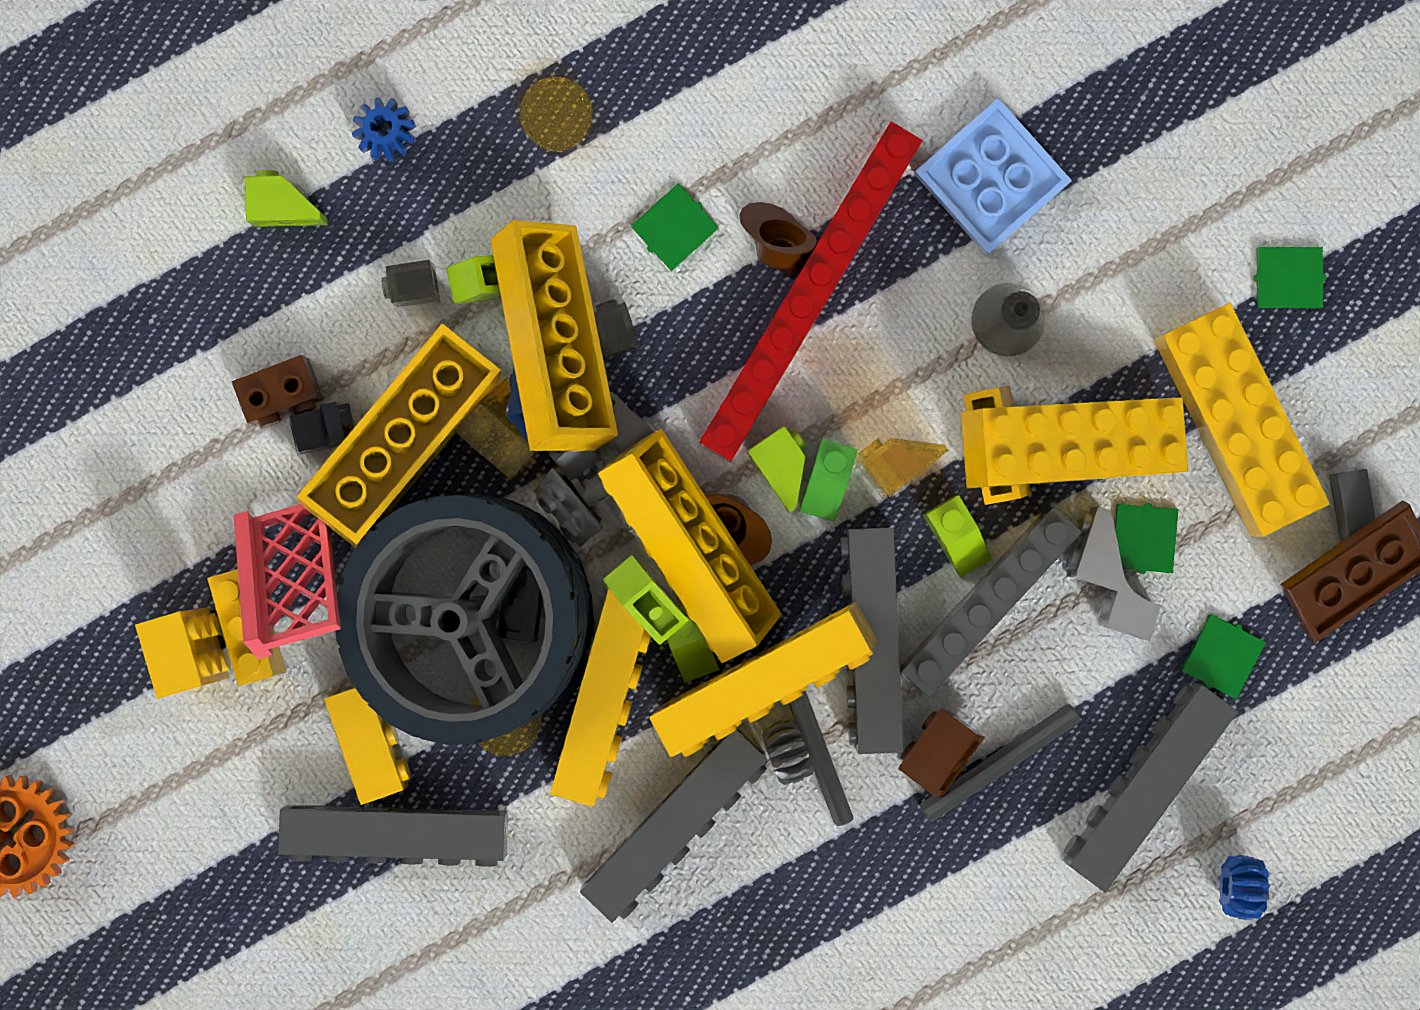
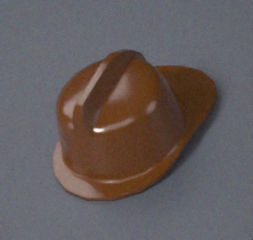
M763 202L750 203L743 207L739 214L741 225L755 239L758 259L763 264L777 268L787 275H793L796 272L805 254L813 250L817 244L814 234L804 228L790 213L776 205Z
M732 494L705 495L748 563L754 565L763 561L769 554L772 545L771 531L765 520L751 510L748 504L738 496Z

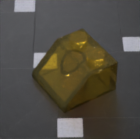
M506 377L478 402L454 432L510 480L516 481L541 451H530L529 443L515 424H511L508 420L506 405L510 402L511 387L509 379Z
M877 438L858 453L862 459L855 465L880 497L885 499L897 492L949 450L943 444L890 438L882 443Z

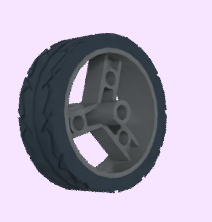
M484 494L429 497L427 500L423 499L398 508L374 526V531L370 530L353 550L341 576V583L343 585L339 584L337 600L341 629L335 631L336 641L340 646L338 650L348 678L362 699L369 703L368 706L388 724L413 737L445 745L481 743L510 733L532 722L551 709L555 702H558L576 681L587 657L586 649L589 650L594 625L592 594L580 558L566 537L540 513L513 500ZM455 526L479 529L491 534L452 596L392 592L396 576L406 559L422 542L438 532ZM493 560L501 567V575L498 579H494L490 574L489 567ZM527 564L532 570L542 592L546 621L545 638L538 661L528 678L523 682L495 623L499 615L498 606L524 565ZM478 584L489 590L487 596L478 595L470 597V594ZM408 605H411L415 610L416 617L413 623L406 616ZM432 606H437L432 612ZM392 633L438 636L440 639L451 641L482 705H469L450 701L427 689L414 678L401 661L392 639ZM480 633L486 651L478 654L468 636ZM487 659L495 664L496 674L494 677L489 676L485 671L484 666Z

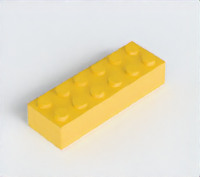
M512 220L490 240L530 451H595L617 437L618 431L577 226Z
M1231 303L1225 304L1153 339L1250 537L1267 536L1330 505Z
M441 324L296 496L299 504L356 548L370 530L374 531V526L386 518L500 380L501 369L448 327Z
M1183 397L982 408L961 412L967 488L1189 472Z
M660 428L627 447L597 474L601 478L606 492L613 496L622 510L627 524L634 528L643 542L648 556L655 560L664 574L667 585L675 591L685 606L688 617L696 623L704 635L709 649L717 655L721 663H724L758 646L782 614Z
M610 589L607 592L550 795L592 807L595 806L598 798L605 799L612 777V773L606 771L608 761L615 763L623 738L616 735L619 725L625 726L633 703V701L626 700L629 688L636 690L643 668L642 665L636 664L639 652L646 653L651 640L649 633L621 605Z
M854 602L668 701L657 709L649 719L670 757L682 752L685 758L704 747L703 744L708 742L711 736L714 735L717 740H720L736 731V727L743 723V719L747 718L752 723L770 712L769 709L775 706V702L780 700L782 705H786L803 695L802 692L807 689V685L814 683L815 687L818 688L836 678L835 674L840 672L841 667L847 665L849 670H852L870 660L869 656L873 654L872 650L878 640L858 603Z

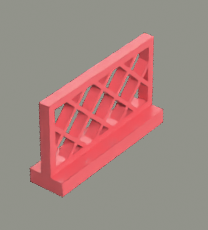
M300 504L252 517L248 511L234 515L243 643L258 660L273 656L272 648L341 629L330 527L319 519L316 520L309 531L300 527L299 523L306 515L312 514ZM278 523L284 525L273 541L265 537V527ZM295 531L304 537L294 550L290 551L282 545L292 532ZM314 541L321 545V550L311 562L301 556ZM278 551L286 555L287 558L279 569L274 572L268 568V563ZM298 562L307 568L294 583L285 578V576L294 564ZM317 572L324 576L325 581L314 594L304 587ZM281 582L291 589L281 602L277 604L271 600V594ZM302 594L309 598L310 601L297 615L288 610L296 597ZM319 604L328 609V620L317 623L307 621ZM282 615L294 620L285 632L274 634L273 627Z

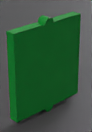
M679 183L631 225V228L648 245V252H654L671 272L719 229L702 210V203L695 202Z
M1323 247L1257 248V274L1253 276V280L1257 282V308H1323V281L1327 279V276L1323 274Z
M1145 503L1143 506L1117 504L1115 532L1123 569L1138 570L1139 574H1145L1146 571L1173 573L1179 509L1152 507L1150 503Z
M1210 614L1181 671L1203 682L1204 687L1207 689L1214 688L1233 699H1237L1266 642L1243 631L1242 625H1232Z

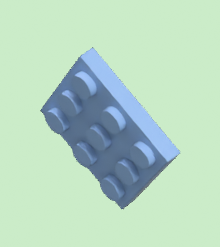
M999 98L914 172L915 176L986 256L1072 181Z

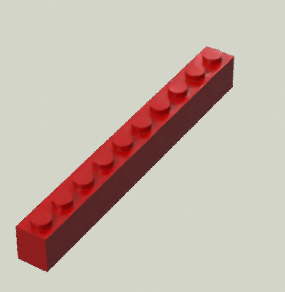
M892 121L889 123L700 439L699 444L728 462H732L923 141L922 139Z

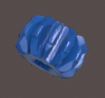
M375 98V108L372 110L367 104H362L361 109L366 116H354L353 118L354 123L361 127L352 132V136L355 139L362 140L358 148L363 153L371 150V158L376 161L381 157L383 151L385 158L389 162L394 160L393 150L395 149L401 155H406L407 150L402 143L403 141L414 143V136L407 131L413 130L416 127L414 120L406 119L410 113L408 108L404 106L397 109L398 103L393 98L387 102L385 107L381 98ZM387 123L392 129H386L389 134L382 137L377 129L382 130L380 125Z
M1245 855L1228 856L1225 863L1222 864L1221 875L1218 877L1220 881L1218 890L1220 891L1219 902L1225 915L1243 920H1251V918L1260 919L1261 915L1265 913L1267 900L1270 898L1269 887L1271 885L1268 882L1269 872L1263 860Z

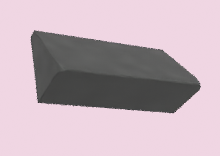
M1367 469L1329 475L1340 543L1375 519Z

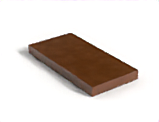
M1402 500L1280 584L1308 639L1312 642H1318L1420 572V524L1410 504Z

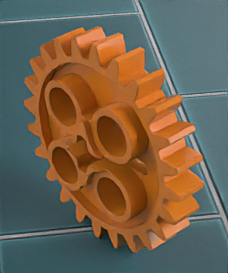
M8 775L3 777L0 783V847L12 836L9 830L19 827L25 821L29 811H34V816L14 834L13 839L15 842L6 845L0 851V897L6 895L9 888L12 897L16 898L22 895L23 888L29 895L37 891V884L42 888L49 885L51 881L48 875L56 877L62 873L57 864H65L70 860L62 851L70 849L75 845V843L65 839V835L75 831L74 827L64 825V821L69 819L72 813H60L59 811L65 800L61 799L56 802L51 800L55 792L54 788L41 792L42 780L34 781L28 786V776L26 775L18 777L16 783L13 776ZM6 801L13 803L16 808L14 819L8 817L5 813L4 806ZM34 825H38L44 830L45 838L43 842H39L34 838L32 833ZM10 854H14L20 859L21 866L19 871L14 870L10 866Z

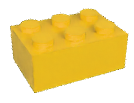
M209 607L179 611L135 625L157 699L230 678L228 670H231V661L226 649H221L217 636L221 634L220 624L215 613H210Z

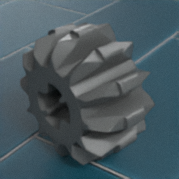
M790 719L782 722L781 720L763 730L762 738L780 783L783 785L795 784L813 774V764L795 721Z

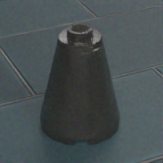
M1015 283L994 285L983 292L975 302L971 313L972 331L988 352L1002 357L1017 356L1030 350L1040 339L1045 326L1044 309L1038 297L1022 285Z

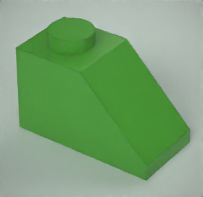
M824 439L819 441L799 512L835 522L849 483L858 449Z

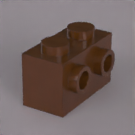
M303 355L231 381L246 422L252 425L259 424L261 429L280 423L282 421L280 416L294 411L295 414L312 411L316 409L315 402L324 399L309 358Z
M940 708L938 712L933 711L927 717L922 726L924 732L918 741H912L904 749L901 755L903 762L898 769L933 796L943 797L985 736L951 711Z

